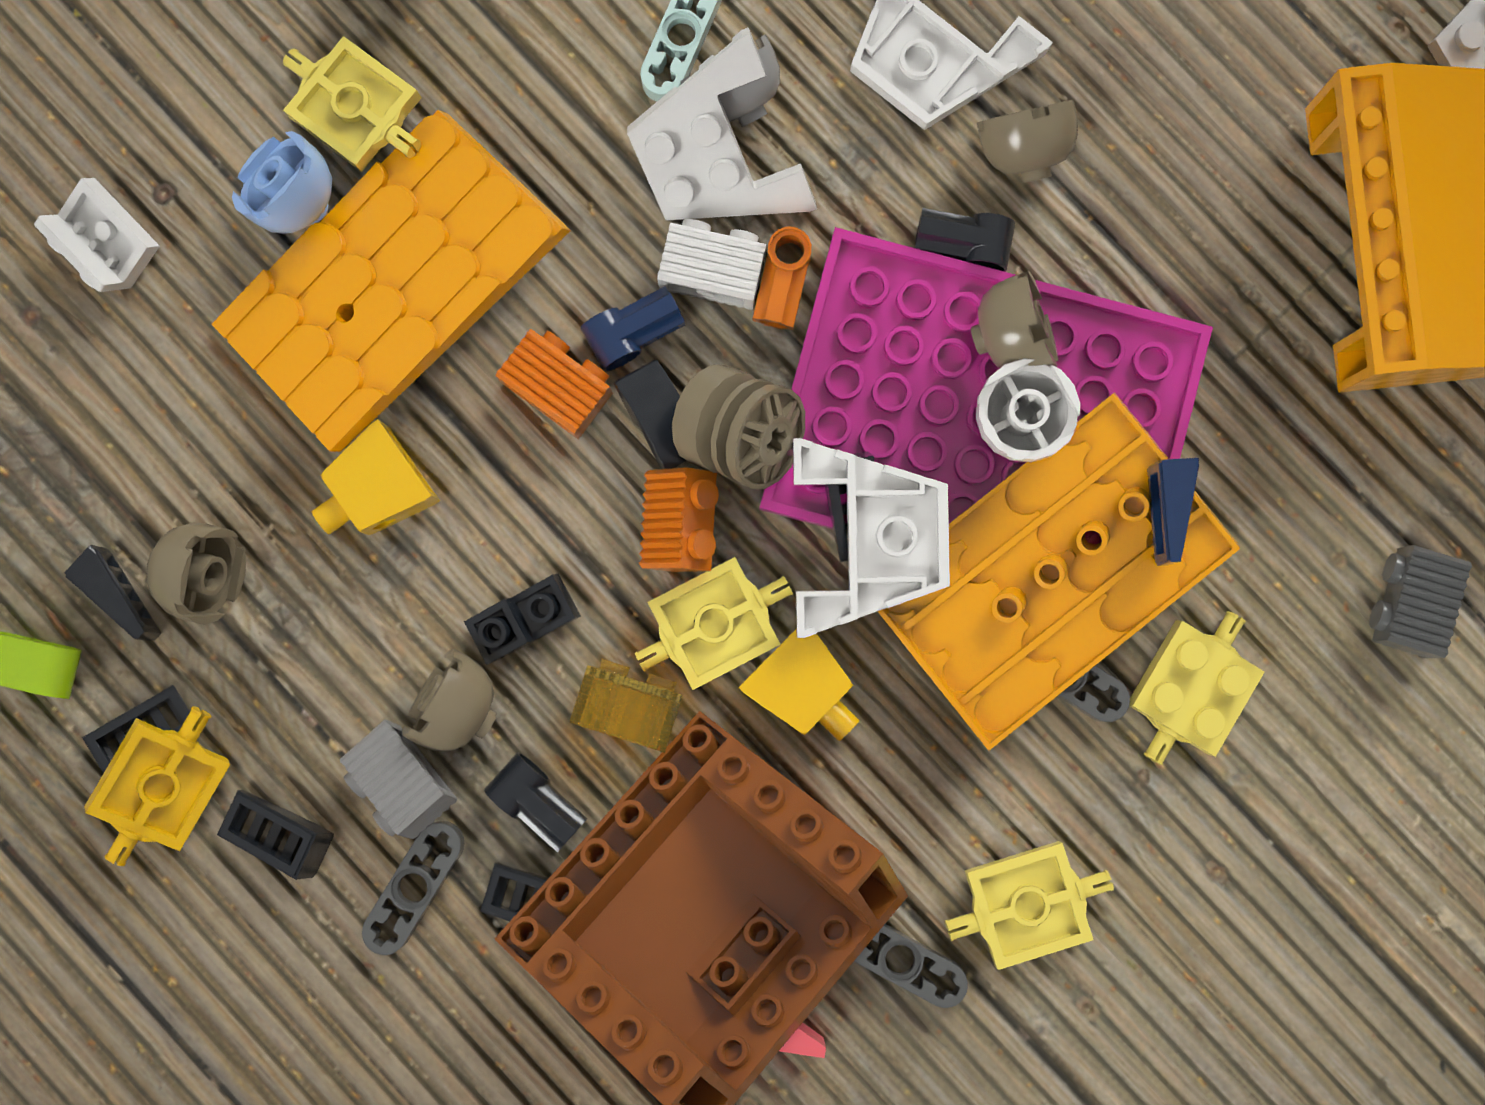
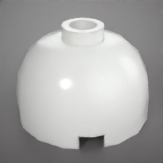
M1021 359L1003 365L987 379L977 398L976 422L982 439L993 452L1012 461L1035 462L1051 457L1070 442L1077 426V417L1080 415V401L1075 385L1061 369L1053 365L1029 366L1028 364L1033 362V359Z

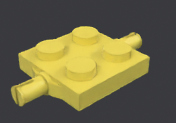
M343 36L331 52L316 63L310 61L295 48L288 51L294 60L287 55L284 56L283 65L303 79L297 94L283 111L291 120L362 172L378 151L388 143L392 144L408 158L416 155L412 148L417 152L419 151L421 141L414 138L401 127L404 119L422 97L414 87Z
M736 557L712 568L711 572L706 571L648 601L647 603L659 624L661 640L639 652H635L638 661L655 652L657 653L655 656L640 663L643 671L645 672L654 665L671 658L682 669L692 690L781 645L769 623L767 607L793 595L790 586L775 594H771V592L788 584L786 578L782 576L780 579L757 589L755 585L746 579Z
M1226 611V615L1214 635L1203 634L1184 621L1175 620L1130 697L1129 706L1146 716L1152 725L1158 729L1152 742L1143 754L1155 763L1163 765L1175 741L1190 743L1204 753L1216 757L1262 678L1264 671L1243 659L1236 649L1231 646L1246 622L1242 617H1238L1237 614Z
M1057 841L965 870L973 896V912L945 920V925L951 941L979 932L988 943L994 966L997 970L1092 941L1093 936L1086 918V898L1107 891H1113L1114 886L1109 881L1112 879L1107 870L1079 879L1070 867L1063 843Z

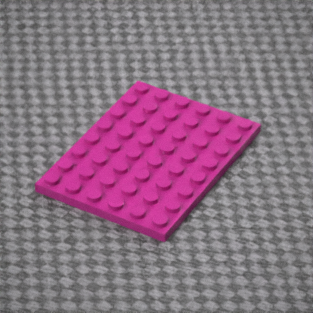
M835 227L791 389L801 398L805 409V433L803 439L850 454L869 452L874 455V461L948 484L949 523L1026 463L1012 461L993 452L982 439L976 422L977 398L987 379L1000 368L993 363L988 353L979 355L972 338L971 326L979 324L978 306L983 295L993 285L1015 276V274ZM1035 280L1042 299L1038 301L1044 315L1048 314L1058 353L1057 368L1061 369L1075 385L1080 401V415L1077 417V422L1115 392L1169 459H1180L1213 327ZM793 465L778 482L764 489L759 510L833 529L825 486L794 485ZM847 493L840 495L841 503L847 502ZM847 514L843 515L844 523H847ZM1092 530L1085 532V538L1088 543L1099 544L1102 542L1101 535L1098 532Z

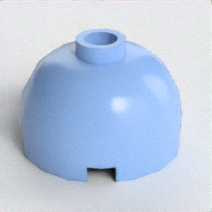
M293 131L285 132L290 139L280 142L275 137H272L251 154L237 177L244 183L241 196L234 191L232 195L234 207L238 212L253 223L274 233H294L319 222L328 210V202L331 197L332 176L325 158L311 143Z

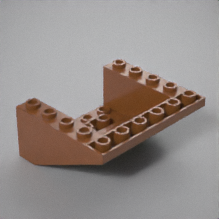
M699 711L494 939L663 1105H734L905 901L908 895L885 855Z

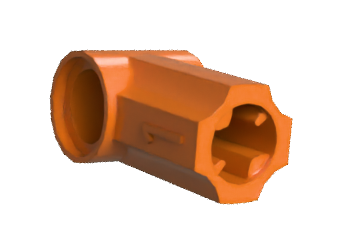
M783 227L771 236L768 242V254L753 313V321L777 329H794L807 270L811 262L812 244L808 235L803 230L796 227ZM786 243H793L800 247L803 256L796 263L786 264L777 258V249Z

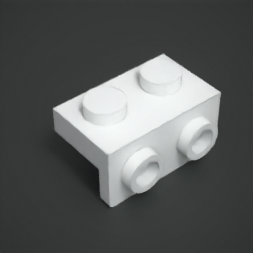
M81 178L58 215H41L34 223L35 227L47 238L50 247L62 254L80 273L81 279L99 292L131 288L160 247L95 178Z

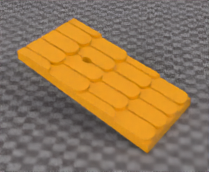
M437 110L433 115L425 117L409 133L421 141V147L418 152L412 148L416 154L414 157L408 158L404 153L395 148L382 163L376 162L319 223L312 224L269 270L263 269L211 324L331 452H341L571 231L448 113Z
M1115 392L1077 422L1070 442L1054 455L1035 462H1026L949 523V587L877 611L988 751L1240 550V545L1197 492L1194 491L1181 562L1157 566L1154 556L1147 469L1156 462L1169 458ZM1091 530L1098 532L1101 535L1102 542L1099 544L1088 543L1085 538V532Z

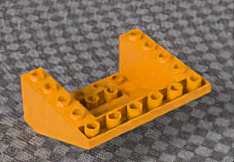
M1384 63L1338 69L1305 108L1310 155L1342 152L1363 326L1333 344L1338 393L1485 378V69L1405 63Z

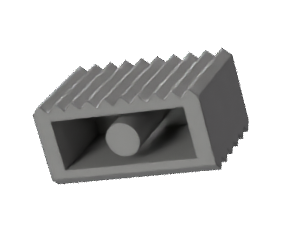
M385 719L340 758V763L348 771L344 776L345 782L359 797L364 799L368 796L377 809L372 814L374 820L390 836L397 834L410 839L418 837L420 832L426 830L428 825L432 824L436 818L440 817L458 799L413 741L402 735V727Z

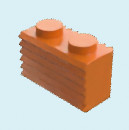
M530 329L495 376L504 386L579 440L613 394L610 386L605 383L610 376L588 359L580 365L566 355L570 347L552 332L547 330L543 336H540Z
M689 467L648 470L644 474L647 481L643 484L646 488V491L643 493L646 500L642 503L645 508L642 516L645 520L641 523L644 530L640 533L643 537V540L640 542L643 549L639 553L642 557L639 565L643 569L670 572H711L712 555L716 548L713 534L715 505L719 497L716 486L717 473Z

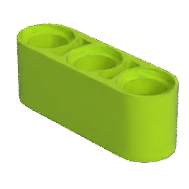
M0 631V686L48 697L70 699L82 650Z

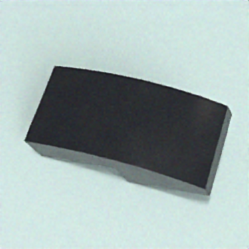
M654 359L614 381L613 384L634 425L640 427L660 468L672 469L686 462L687 460L679 456L673 443L672 421L680 395L658 360Z
M558 573L552 574L511 598L501 600L464 621L485 664L489 665L581 617Z

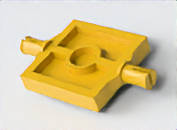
M192 706L190 713L178 732L162 730L140 719H135L84 806L86 814L110 823L119 832L108 853L104 856L107 861L112 864L116 861L117 866H125L138 841L158 842L177 851L181 850L230 766L228 758L205 749L197 741L208 720L211 719V714L203 709L200 711L198 707Z

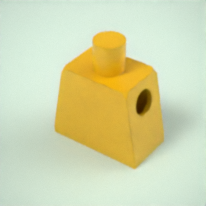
M377 419L322 472L320 476L333 496L311 512L317 523L328 535L350 520L359 532L372 535L440 502V499L389 426Z
M796 628L738 687L744 694L803 735L808 733L817 722H820L838 741H841L860 721L840 701L852 688L853 684L817 633L806 638H797Z

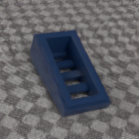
M1199 458L1160 460L1147 469L1154 556L1157 566L1181 562L1199 470Z

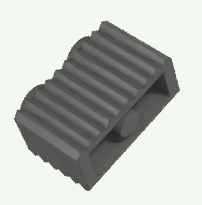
M1415 545L1397 548V552L1392 553L1388 557L1383 568L1382 578L1388 582L1383 601L1379 600L1374 605L1370 615V628L1375 629L1372 642L1424 658H1445L1448 655V647L1451 644L1450 639L1454 634L1453 628L1456 626V618L1459 616L1458 610L1462 605L1461 600L1467 587L1466 581L1470 577L1471 562Z

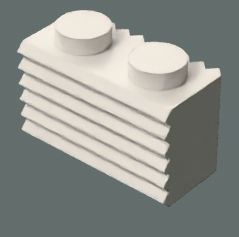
M684 219L682 225L670 223L658 272L659 289L666 286L668 291L753 310L766 255V244L759 243V237L756 234L744 230H731L729 236L710 232L711 226L695 219Z

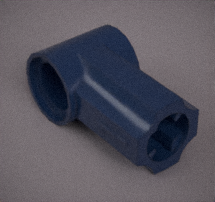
M666 286L621 310L617 307L611 308L593 316L580 329L602 370L609 372L624 366L638 357L642 352V348L684 327L685 321L674 298Z

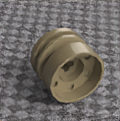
M713 364L699 371L685 386L676 404L672 421L673 443L679 456L691 464L713 473H720L727 479L738 481L748 488L766 489L778 482L793 465V438L803 439L805 409L801 398L790 388L774 385L768 380L756 379L749 373L727 365Z

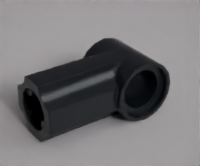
M922 208L914 248L1006 272L1015 221L1007 216L994 213H978L969 217Z
M517 752L485 787L484 792L501 810L514 819L520 818L558 852L587 818L549 784L551 782L550 779L535 763L525 755Z

